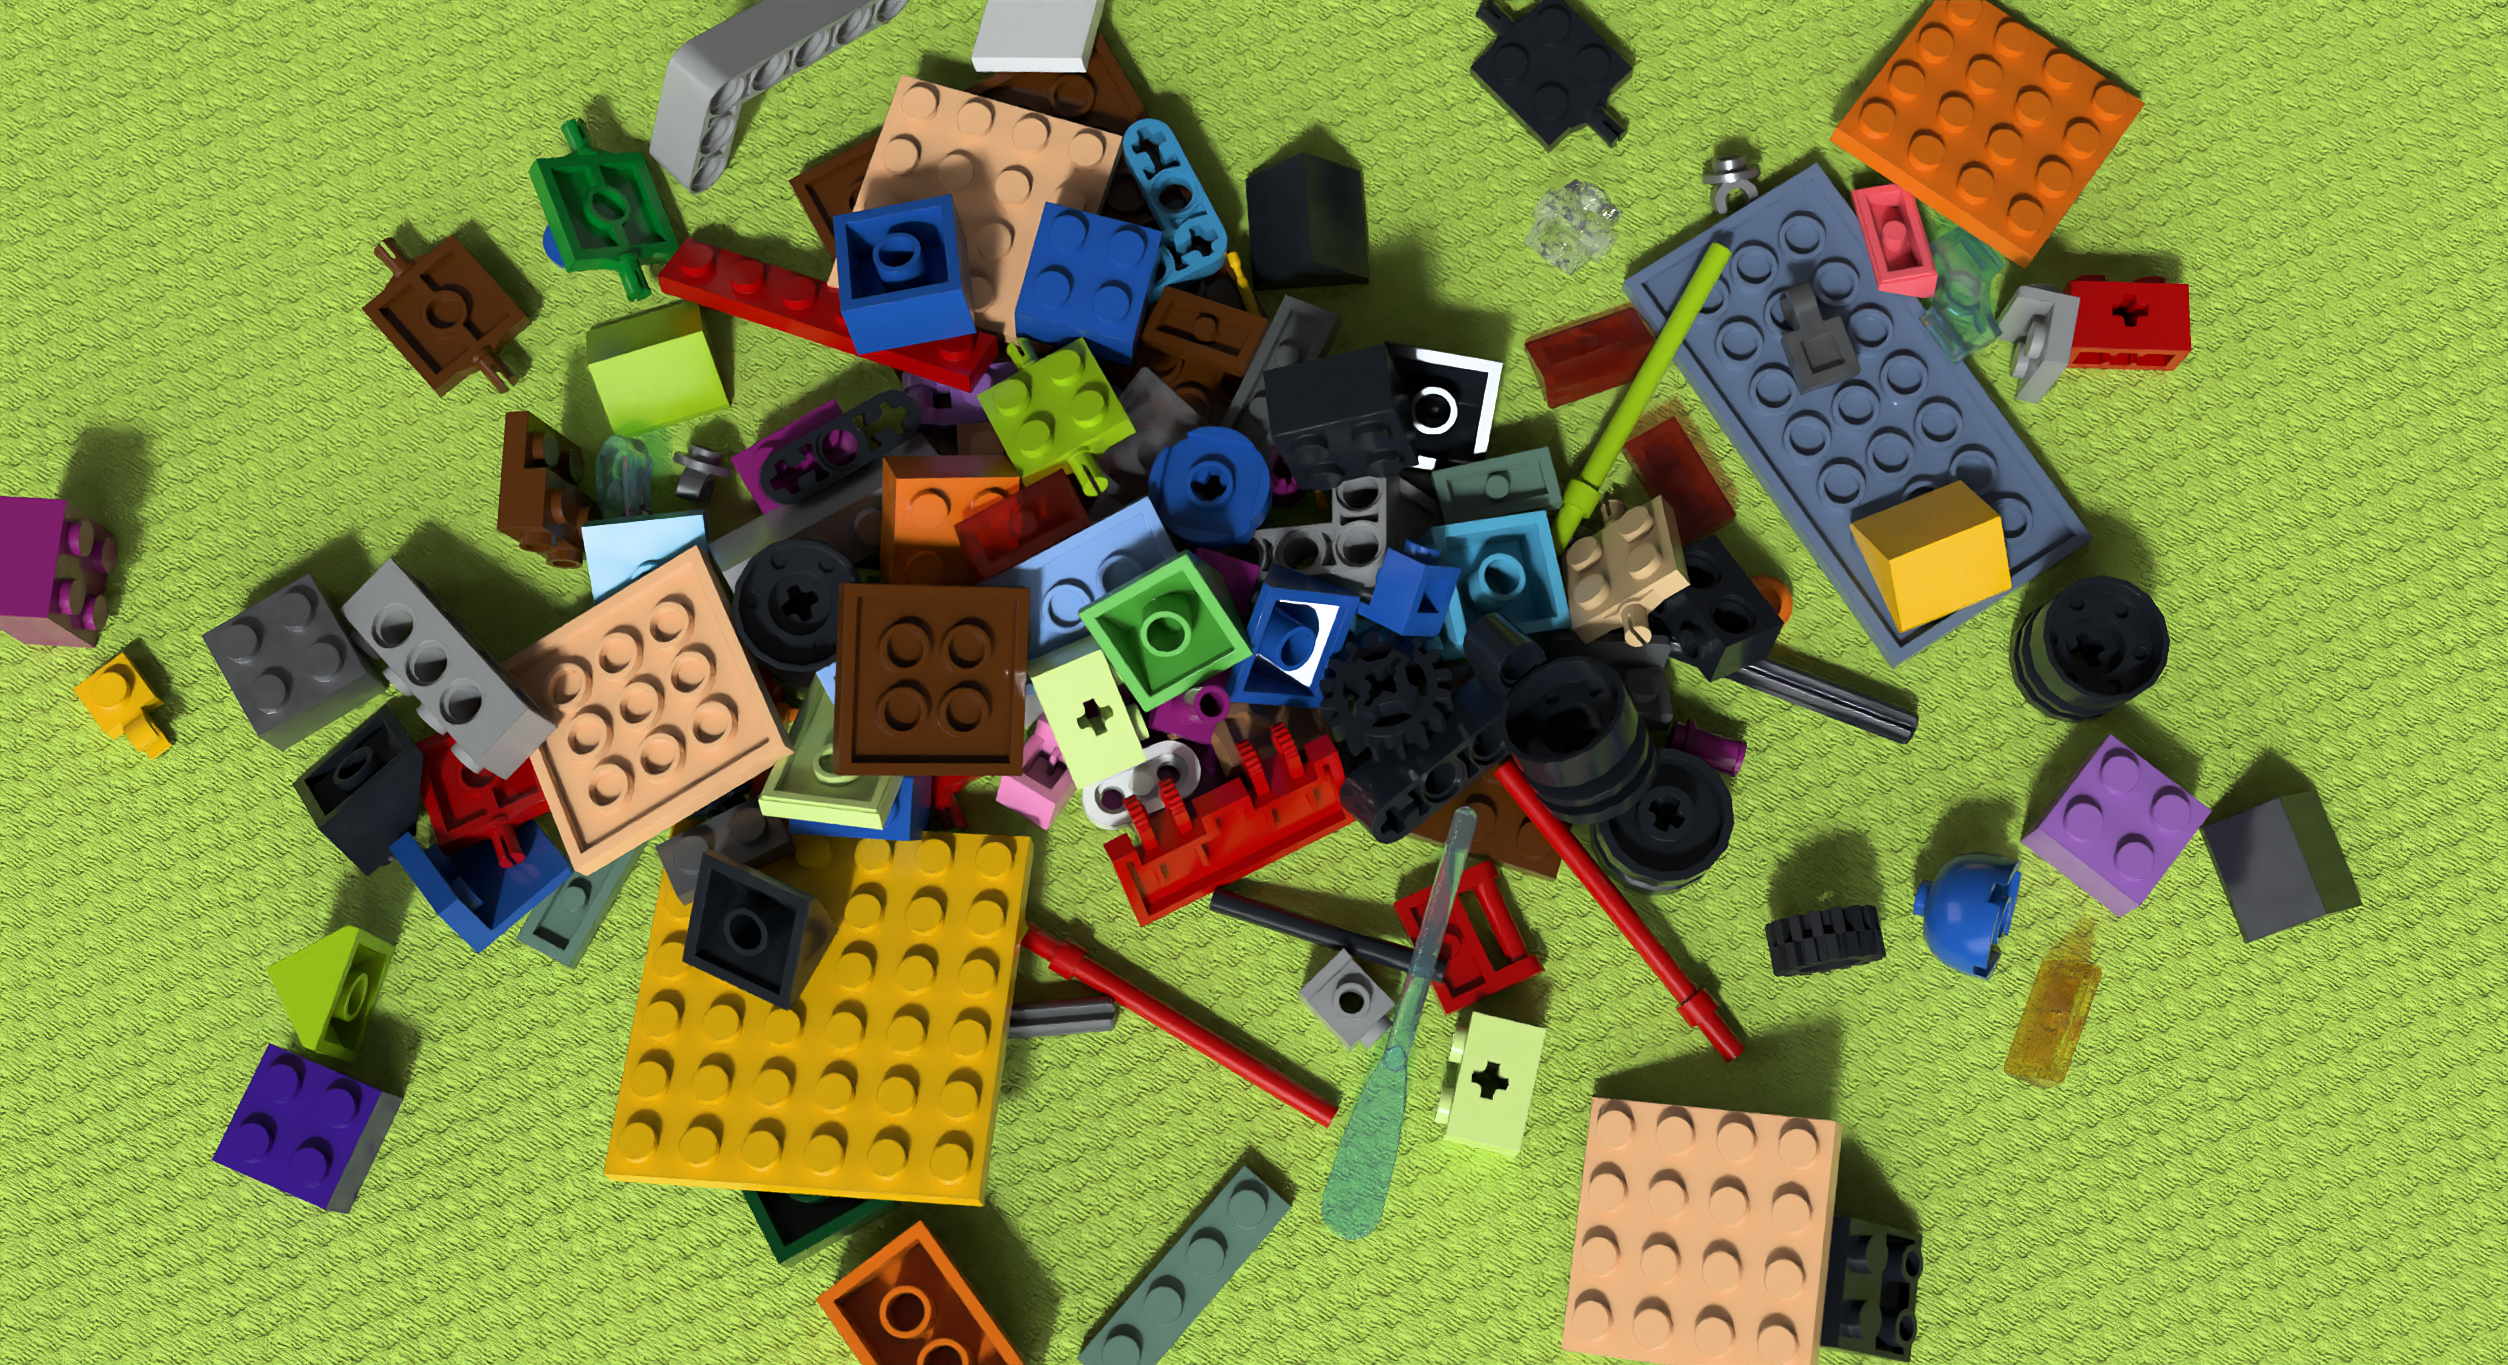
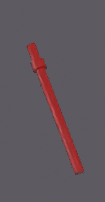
M1511 758L1493 772L1506 791L1678 1002L1675 1009L1689 1027L1693 1028L1697 1025L1726 1063L1738 1057L1746 1047L1716 1011L1719 1003L1704 985L1698 988L1566 824L1562 820L1556 819L1541 805L1535 791L1530 787L1526 775L1516 762Z
M1025 919L1029 929L1022 939L1021 945L1049 961L1048 969L1068 981H1071L1073 977L1079 979L1325 1128L1329 1127L1340 1108L1339 1106L1088 957L1089 949L1069 937L1062 941Z

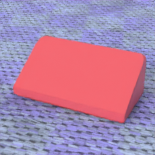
M1895 183L1851 190V198L1878 290L1919 298L1934 297L1938 274L1914 196Z

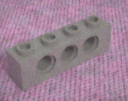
M389 558L339 609L355 627L349 634L351 639L374 659L381 657L388 664V667L382 672L383 675L408 697L414 694L421 701L422 704L416 709L417 713L438 733L444 735L448 732L454 738L456 743L450 748L451 751L473 772L478 774L485 768L507 780L558 728L424 580L393 559Z

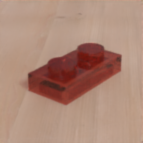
M1675 416L1624 444L1621 452L1650 499L1652 500L1661 495L1674 510L1682 547L1699 541L1734 521L1737 514Z

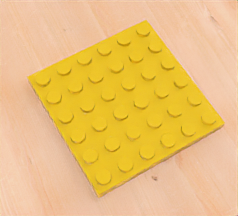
M683 819L671 826L669 839L707 820ZM785 824L789 832V824ZM923 831L922 840L898 841L790 834L797 850L757 870L817 897L839 930L795 1006L788 1011L682 961L693 902L685 906L682 904L663 867L603 1174L611 1181L984 1207L1034 854V844L1031 837Z

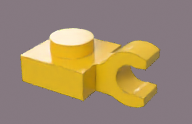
M123 652L73 688L103 732L114 740L125 733L136 750L140 753L144 750L152 760L173 746L166 734L150 715L151 712L164 704L163 700L133 659Z

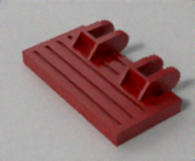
M1282 721L1269 728L1271 741L1278 753L1273 757L1262 761L1256 747L1251 745L1248 739L1235 744L1239 761L1251 790L1247 791L1238 777L1192 800L1197 816L1190 819L1183 800L1170 776L1157 782L1159 787L1158 793L1166 808L1165 810L1149 817L1143 802L1138 800L1135 794L1122 800L1141 844L1134 847L1126 832L1104 843L1103 846L1141 928L1214 892L1217 887L1222 888L1357 821L1340 803V789L1346 777L1338 751L1328 734L1303 745L1308 758V762L1302 764L1296 745Z

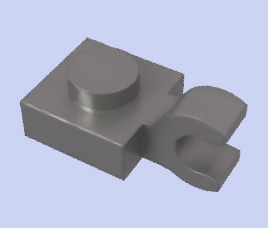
M1809 283L1786 290L1787 298L1781 299L1779 303L1786 322L1794 331L1784 334L1780 343L1800 394L1803 395L1856 377L1860 373L1861 367L1841 317L1837 316L1823 321L1814 292Z

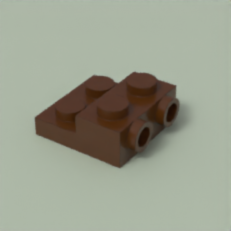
M530 411L506 412L497 529L519 542L521 549L535 552L544 557L546 564L562 569L581 568L583 560H587L581 527L585 521L602 520V514L598 508L599 503L578 489V484L583 481L585 473L584 459L580 452L581 448Z

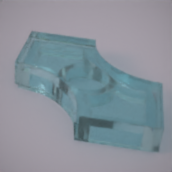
M1960 226L1931 241L1929 244L1938 277L1932 304L1919 318V321L1954 366L1993 344L2003 334L1990 307L1989 291L1993 278L2005 267V264L1989 245Z

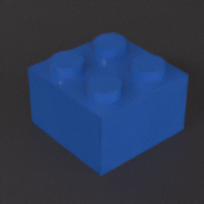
M952 194L833 216L840 309L858 355L977 333L967 241Z
M1045 202L1014 312L1016 337H1025L1032 341L1063 348L1083 337L1094 357L1132 366L1161 260L1163 231Z

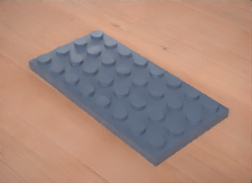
M1817 162L1624 281L1622 290L1653 334L1658 338L1711 243L1721 244L1731 251L1732 256L1675 354L1673 362L1892 670L2074 554L2093 539L1918 299L1913 296L1878 290L1858 218ZM1809 283L1814 292L1823 321L1837 316L1841 317L1861 371L1854 378L1801 395L1780 343L1784 334L1794 330L1786 322L1779 301L1787 298L1786 290ZM1961 480L2001 516L2012 588L1899 634L1849 526L1855 521Z

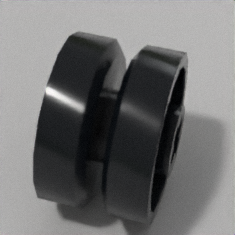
M1674 748L1658 749L1660 756L1657 776L1646 795L1619 816L1602 823L1589 824L1591 848L1603 871L1622 887L1648 896L1676 894L1698 883L1726 850L1734 826L1732 797L1719 773L1700 757ZM1656 816L1662 817L1668 823L1665 831L1659 830L1654 826Z

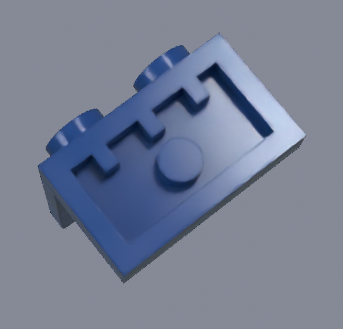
M534 819L524 822L515 830L522 852H524L525 860L518 865L512 858L514 867L511 868L499 866V859L492 840L481 841L454 853L451 857L435 842L426 849L409 832L405 833L388 847L437 915L478 954L504 934L544 898L554 892L557 887L574 873L573 867Z

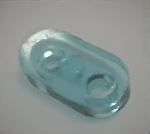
M613 435L604 442L599 451L596 463L597 506L601 511L602 520L653 514L650 483L653 462L647 446L640 439Z

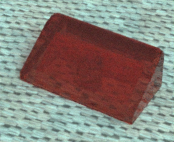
M1629 307L1524 343V348L1546 403L1550 408H1557L1633 382L1652 349L1655 340L1635 309Z
M1061 468L953 526L970 573L976 584L1092 522L1066 473Z

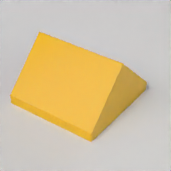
M1961 480L1855 521L1849 526L1899 634L2012 588L2001 516Z

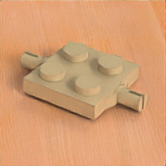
M1661 495L1627 512L1624 502L1619 499H1609L1610 508L1604 502L1600 508L1604 523L1603 529L1592 536L1579 539L1560 556L1572 629L1586 645L1613 629L1624 627V638L1627 644L1633 647L1644 646L1642 639L1648 643L1652 637L1647 619L1649 612L1654 610L1664 599L1690 585L1674 510Z

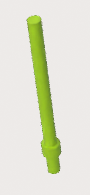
M1711 243L1578 479H1570L1561 495L1563 500L1562 507L1550 526L1556 555H1562L1582 518H1590L1601 499V495L1598 492L1600 486L1732 256L1731 251L1725 246Z

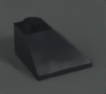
M385 704L292 783L317 828L367 877L378 867L389 865L397 859L388 847L407 832L413 837L416 835L424 754L394 711Z

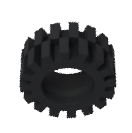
M1851 905L1846 908L1834 907L1825 911L1808 912L1809 914H1796L1788 916L1787 919H1778L1773 921V923L1765 925L1773 973L1777 977L1804 976L1816 972L1825 973L1835 969L1842 970L1852 968L1851 966L1869 964L1886 957L1876 906Z

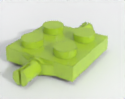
M1083 337L1040 360L1028 338H1017L1025 353L1024 356H1021L1014 342H1010L1007 346V354L1011 357L1018 372L976 396L1026 489L1030 492L1055 477L1075 473L1083 492L1087 496L1098 495L1089 479L1090 476H1093L1101 492H1104L1108 487V479L1102 473L1096 460L1109 447L1136 433V430Z

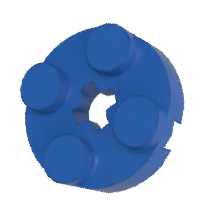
M1207 426L1187 432L1188 438L1179 441L1172 448L1168 445L1159 453L1149 476V498L1166 533L1173 536L1178 542L1196 549L1217 550L1228 546L1240 547L1247 544L1253 538L1256 529L1266 518L1273 498V480L1262 454L1245 435L1229 428ZM1210 476H1220V484L1226 488L1225 492L1221 496H1216L1215 500L1204 501L1202 494L1195 492L1197 484L1205 485L1209 482Z

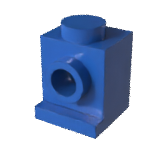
M1408 537L1403 549L1388 548L1383 565L1376 574V586L1371 601H1360L1356 613L1400 635L1439 637L1462 568L1440 558L1442 549L1439 546L1421 539Z

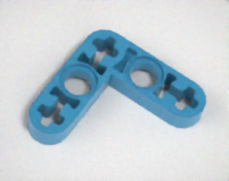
M1146 118L1138 120L1129 126L1123 138V151L1126 165L1161 231H1163L1160 262L1165 266L1166 271L1163 278L1153 285L1149 304L1159 300L1165 286L1180 290L1221 269L1227 260L1228 238L1218 215L1172 130L1167 124L1158 119ZM1144 139H1149L1152 145L1160 144V162L1164 169L1158 174L1155 173V165L1146 152L1139 153V142ZM1177 184L1188 188L1192 194L1190 203L1179 210H1171L1164 207L1159 201V195L1167 186ZM1200 235L1204 242L1214 240L1211 243L1212 254L1203 257L1198 250L1189 252L1192 249L1191 239ZM1175 247L1176 256H1181L1182 270H1175L1173 256L1167 248Z

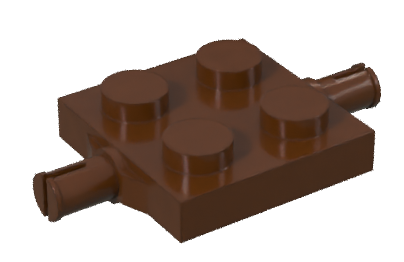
M452 234L433 251L416 257L413 260L397 244L393 237L385 238L382 241L396 258H392L381 244L378 243L374 249V254L379 257L394 275L391 277L386 288L361 309L438 396L442 398L466 377L478 371L484 374L500 394L506 393L510 389L496 374L497 372H500L511 386L514 387L519 380V376L498 355L506 344L532 323Z

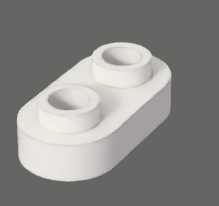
M1162 741L1142 749L1147 761L1083 787L1082 807L1086 816L1093 824L1106 830H1119L1132 825L1124 805L1116 810H1110L1103 806L1101 796L1108 790L1120 792L1124 799L1135 794L1137 799L1143 802L1149 817L1165 810L1166 808L1158 793L1159 787L1157 784L1160 781L1157 777V771L1165 765L1173 766L1178 770L1180 780L1175 786L1183 802L1186 801L1194 793L1200 780L1201 768L1196 754L1188 746L1177 741Z

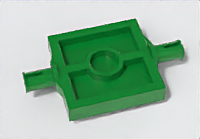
M578 118L577 122L576 119L568 120L561 126V131L564 133L571 153L563 157L535 159L528 171L567 273L600 269L618 272L628 301L634 302L635 299L637 301L644 300L651 295L652 291L648 286L641 266L668 263L679 249V244L642 151L613 153L597 149L592 144L585 121L581 118Z

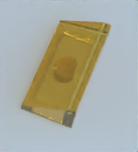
M2047 960L2040 965L2004 1065V1072L2007 1075L2043 1090L2064 1082L2103 973L2100 972L2101 967L2093 964Z

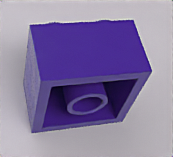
M269 1043L212 1161L324 1210L349 1214L403 1098L297 1052Z

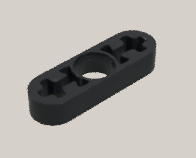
M898 390L881 392L776 451L763 461L758 471V485L762 494L774 504L781 506L794 505L905 443L915 435L920 425V411L916 402L908 394ZM887 402L888 406L892 409L902 406L907 414V417L900 422L903 432L896 435L893 429L886 428L875 434L871 439L879 447L870 452L864 432L852 422V418L861 415L865 427L883 415L880 404ZM836 430L844 431L854 439L856 454L849 464L843 466L834 465L824 457L822 442L829 432ZM808 444L814 463L827 477L819 482L816 481L813 469L796 480V486L799 489L797 493L791 495L785 487L775 490L770 483V480L777 475L774 464L782 461L787 468H792L805 461L807 458L799 451V448Z

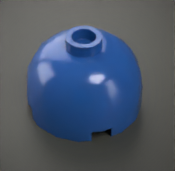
M1977 851L1961 854L1942 865L1934 881L1926 879L1921 881L1914 902L1913 914L1924 917L1923 937L1931 953L1945 966L1984 980L1992 977L2002 953L1992 951L1991 945L1992 943L1999 944L2003 933L2008 936L2021 882L2022 872L2017 871L2021 865V860Z

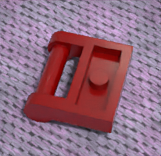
M1492 859L1479 863L1393 903L1394 911L1412 948L1450 960L1448 973L1443 984L1427 979L1445 1017L1512 986L1526 982L1546 971L1539 955H1531L1495 881L1500 875ZM1474 891L1508 961V966L1494 971L1458 896Z

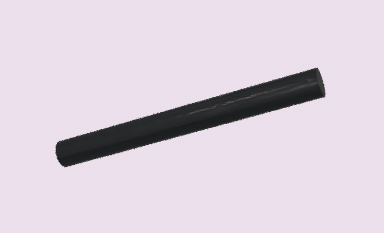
M1217 887L1210 902V911L1333 950L1341 951L1344 948L1352 956L1441 984L1445 981L1450 965V960L1225 889Z

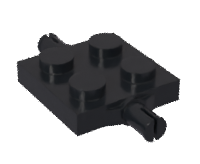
M1487 0L1486 7L1483 4L1479 7L1475 16L1497 38L1494 45L1470 66V76L1548 153L1569 134L1582 130L1587 126L1610 149L1617 145V140L1619 142L1623 140L1628 132L1627 129H1624L1605 108L1611 96L1632 78L1633 68L1563 0H1543L1529 14L1518 17L1516 20H1513L1495 0Z

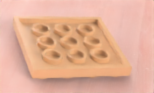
M901 74L853 212L952 194L967 241L976 330L996 336L999 341L1006 343L1013 341L1015 345L1020 346L1017 338L1020 337H1016L1014 312L1045 202L1101 216L1123 150V136ZM835 260L827 285L839 289L837 260ZM1030 340L1034 351L1050 355L1056 350L1055 346Z
M698 545L693 546L500 663L558 727L529 757L573 868L585 876L592 874L772 767L778 759L795 753L752 652L738 634L732 607L708 553Z
M1592 1097L1561 1350L1662 1365H1818L1843 1124L1832 1120Z

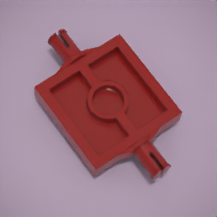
M436 732L429 737L415 742L424 754L420 791L439 847L450 856L481 841L492 840L500 867H514L512 858L518 865L525 860V855L515 832L516 828H519L524 822L551 811L530 757L505 780L485 768L477 774L465 766L451 751L450 748L456 741L448 732L444 735Z

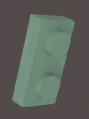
M1548 446L1432 471L1430 477L1442 525L1542 510L1550 512L1561 509L1563 504Z

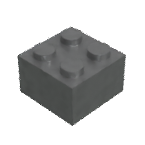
M310 573L202 635L203 640L258 737L282 752L388 690L368 654L349 636L353 628L347 618L339 611L341 607L334 595Z

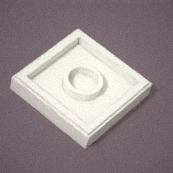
M988 0L971 56L976 72H1086L1105 0Z

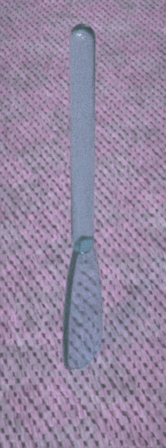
M1468 806L1458 808L1453 815L1384 1054L1363 1087L1342 1136L1323 1193L1321 1214L1324 1224L1333 1234L1342 1239L1357 1240L1367 1237L1376 1229L1382 1217L1397 1158L1406 1105L1407 1061L1477 825V813Z

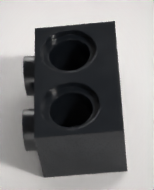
M1715 534L1682 547L1690 585L1664 599L1651 613L1663 621L1679 642L1686 659L1698 667L1709 683L1767 659L1784 625L1779 615Z

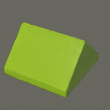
M688 301L586 332L587 365L617 441L731 408L700 304Z
M346 925L266 967L303 1047L354 1064L396 946L360 928Z

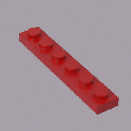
M687 237L657 275L663 293L968 393H972L999 354L997 337L976 330L977 333L858 355L841 313L838 288L828 286L825 281Z

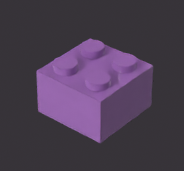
M2110 734L2088 752L2020 842L2116 916L2121 917L2143 903L2212 810Z

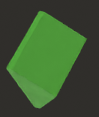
M1188 549L1078 610L1079 617L1145 713L1253 655V647L1249 643L1245 628L1222 574Z

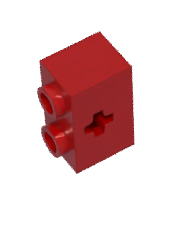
M2090 274L2070 280L2062 290L2063 294L2080 297L2069 364L2066 368L2174 371L2191 352L2189 284L2168 283L2166 278L2160 276L2141 277L2133 282L2109 281L2107 276Z

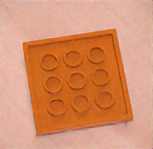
M1935 0L1837 125L1830 141L2026 270L2145 103L1986 0Z

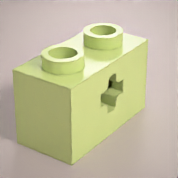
M1092 635L1027 662V673L1077 790L1147 761L1139 741L1150 736L1136 703L1124 706L1117 686L1125 682ZM1094 698L1099 716L1088 720L1085 715L1083 702Z
M1474 1011L1469 1018L1467 1027L1456 1024L1448 1061L1459 1063L1454 1088L1442 1085L1434 1122L1445 1124L1442 1140L1512 1157L1520 1153L1547 1029ZM1486 1067L1495 1069V1081L1504 1084V1090L1496 1089L1490 1099L1480 1097L1481 1086L1472 1082V1077H1480Z

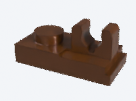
M1165 286L1140 337L1149 348L1243 378L1271 323L1267 318Z

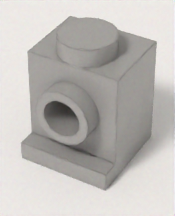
M1344 948L1298 994V1000L1349 1052L1360 1042L1367 1049H1370L1395 1024L1388 1017L1394 1010L1395 1003L1352 960V956ZM1347 992L1357 993L1363 1000V1008L1354 1014L1346 1013L1339 1004L1341 996Z

